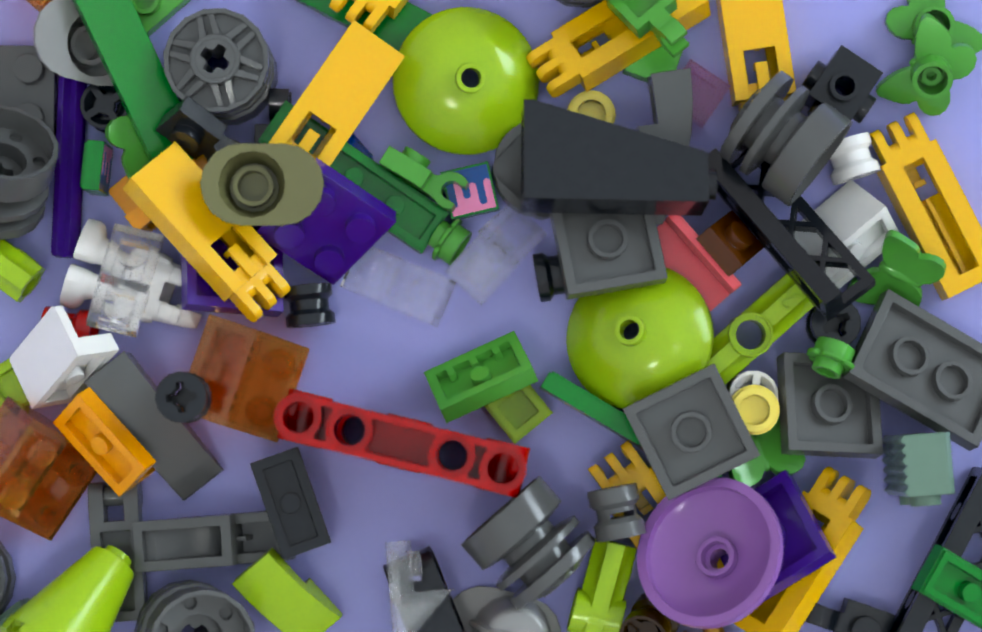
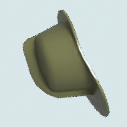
M240 143L228 145L212 155L203 168L200 185L203 200L208 208L224 222L243 226H285L299 223L313 213L321 201L324 180L322 169L315 158L301 147L284 143Z

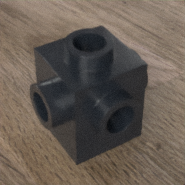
M841 45L826 65L818 60L802 83L810 91L805 106L810 108L807 114L809 115L815 108L826 102L848 119H853L860 123L876 101V98L869 93L883 72Z

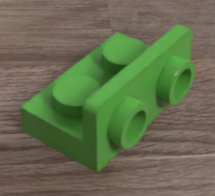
M515 331L424 372L446 423L538 382L535 371Z

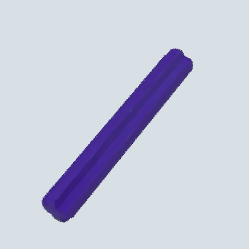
M59 76L56 125L58 158L54 170L51 253L58 258H73L76 244L81 235L83 189L80 187L86 119L83 117L80 109V99L87 88V83Z

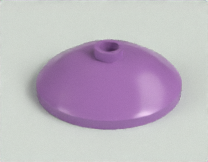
M716 477L669 501L667 497H664L648 517L645 523L646 533L640 535L637 549V569L645 594L662 614L681 625L691 628H720L748 616L769 595L782 566L784 551L783 534L774 510L754 489L730 478ZM728 554L727 564L723 568L718 569L717 563L719 558Z

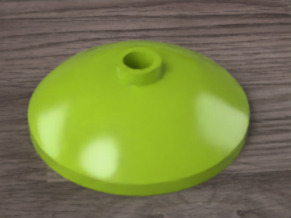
M451 8L426 18L410 32L402 43L399 52L405 58L392 76L394 99L404 122L422 141L447 153L475 155L498 148L505 135L515 126L521 124L524 100L537 101L539 78L536 75V71L538 68H531L526 57L532 51L529 43L512 23L496 13L480 8ZM470 69L477 73L479 81L476 87L469 88L462 83L461 75L464 70Z
M666 268L668 278L665 283L580 297L571 312L567 327L566 344L572 369L581 384L592 395L615 408L623 410V408L707 367L710 361L714 343V329L709 308L699 291L686 278L669 268ZM631 323H637L639 326L638 335L630 340L625 339V328Z

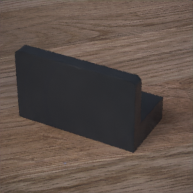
M298 447L250 463L283 560L331 543Z

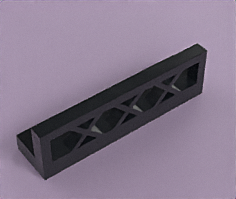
M716 148L708 153L709 169H716L717 194L734 211L827 321L831 320L876 286V281L802 196L791 205L790 220L777 219L764 204V197L775 196L761 186L771 166L764 161L759 166L761 169L759 185L747 184L734 170L742 163L749 151L748 148L733 163H729L719 156L720 152ZM799 213L806 221H797V214ZM795 231L817 233L823 240L821 256L809 255L794 238ZM829 248L837 257H828ZM826 267L847 268L858 281L842 293L826 275Z
M973 467L915 579L935 544L943 546L961 557L974 533L980 532L982 538V467ZM981 557L980 561L975 562V563H972L973 565H975L976 567L980 568L981 570H982V557ZM914 579L896 613L890 632H922L926 623L931 620L935 621L938 632H958L964 619L946 608L939 610L937 603L913 590L911 587L915 581ZM951 615L945 627L942 617Z

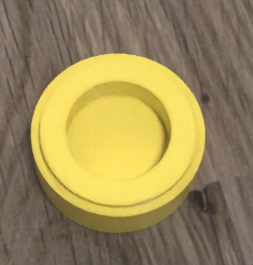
M589 90L588 92L584 91L577 94L570 101L567 110L614 124L616 112L612 101L599 91Z
M748 385L739 388L731 396L750 435H760L774 427L779 418L780 407L776 396L768 388L761 385Z

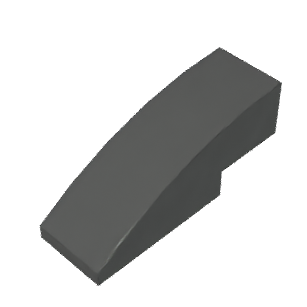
M691 68L650 74L647 80L654 124L638 126L635 130L689 146L693 114ZM654 215L656 225L663 224L667 215Z
M123 351L84 382L157 461L153 467L183 501L224 470L188 423L172 422L160 413L155 401L157 386L131 353Z
M266 511L131 522L135 573L254 563L272 547L282 557ZM296 555L284 560L287 561L296 558Z

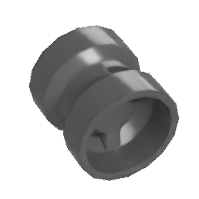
M637 483L587 492L589 506L596 511L598 521L594 526L596 542L619 540L646 533L644 518L637 514L636 502L639 499ZM624 513L623 516L610 518L611 514Z

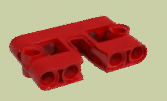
M289 388L287 396L278 403L274 411V422L278 430L276 438L320 449L324 448L372 460L386 466L415 473H424L515 498L519 496L522 482L526 476V466L531 448L487 437L485 440L433 427L431 423L391 413L385 415L333 402L331 398ZM357 416L364 424L365 434L358 444L353 445L346 439L344 427L351 418ZM451 440L462 443L467 451L465 465L457 470L445 467L440 460L442 446Z

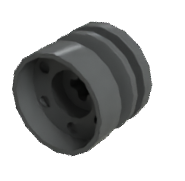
M225 8L203 9L185 17L170 33L163 52L164 73L172 91L181 101L186 96L190 97L226 125H240L255 118L269 104V89H275L277 86V63L260 30L244 15ZM224 56L229 64L225 70L218 67L213 70L208 64L212 57L220 60Z
M781 70L764 87L758 89L739 111L731 124L729 135L721 147L719 156L729 163H733L748 148L749 151L743 159L739 170L745 175H749L766 161L771 166L764 177L761 187L790 207L809 187L830 160L853 122L826 102H823L806 117L801 111L805 106L810 91L802 85L784 101L793 83V78Z
M0 105V240L19 238L34 230L42 220L49 195V184L52 182L58 158V142L51 128L37 116L19 108Z
M540 476L524 487L518 497L511 498L461 544L482 570L491 567L502 559L505 560L509 567L496 583V586L501 591L519 578L524 582L509 599L517 610H520L532 601L544 598L561 585L579 568L587 551L596 542L588 531L578 536L571 543L565 540V537L580 522L575 516L565 519L556 526L551 524L548 518L557 509L561 500Z
M194 580L169 583L153 593L139 611L134 632H182L185 626L190 625L195 628L194 632H255L254 623L243 605L212 585Z

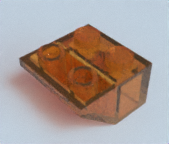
M209 314L189 373L202 377L211 389L212 404L202 419L279 442V438H276L278 430L274 422V411L278 403L287 396L289 388L297 389L310 349Z
M8 396L0 407V516L51 541L97 472L53 424V421Z

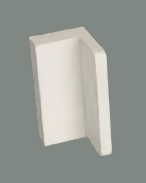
M854 181L847 182L814 210L864 268L882 254L886 233L889 230L899 232L887 207ZM795 231L794 238L809 255L821 256L823 240L817 233ZM829 248L828 257H837ZM826 267V275L838 289L854 277L847 268Z
M59 305L52 306L10 356V363L31 408L36 409L70 403L78 393L87 387L84 382L103 368L119 351V348L111 333L78 337L64 307Z

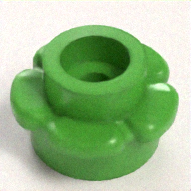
M461 219L454 220L452 224L444 220L432 234L428 245L434 248L432 252V259L434 261L441 259L447 264L452 265L468 245L472 232L461 226L463 222Z
M820 336L817 338L814 348H808L807 350L809 359L813 361L812 370L822 376L839 379L842 373L855 367L852 363L855 350L840 340Z

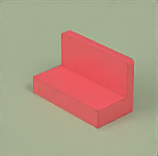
M669 215L663 224L657 227L665 267L686 278L702 295L709 311H712L742 285L733 274L728 276L696 239L699 235L681 215Z

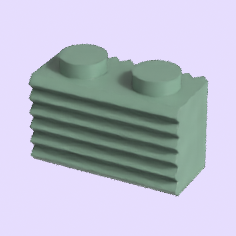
M950 432L887 435L882 438V442L885 445L883 453L886 455L882 461L887 465L883 469L887 474L884 481L888 484L885 491L889 495L899 496L900 505H941V495L955 494Z

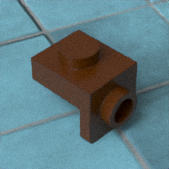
M733 210L696 238L728 276L735 273L764 248Z

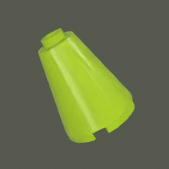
M107 545L106 548L93 547L4 620V623L0 626V632H110L134 578V573L129 567L132 563L131 559L123 551L112 545Z

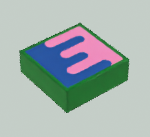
M87 140L84 144L80 187L91 195L108 196L114 148L105 141Z
M488 161L440 172L441 174L457 172L464 176L469 183L467 190L460 188L456 184H450L444 189L446 199L453 202L456 206L455 210L450 212L452 221L499 211Z

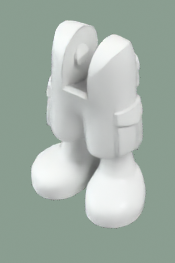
M89 218L78 239L73 258L125 273L126 280L123 282L112 280L93 273L84 267L71 264L63 283L60 305L70 309H77L85 300L101 299L114 302L115 314L139 322L152 323V321H158L184 328H197L202 314L191 310H182V305L170 304L175 286L181 287V265L173 262V259L164 252L161 253L139 244L131 253L121 249L107 238V229L102 221Z

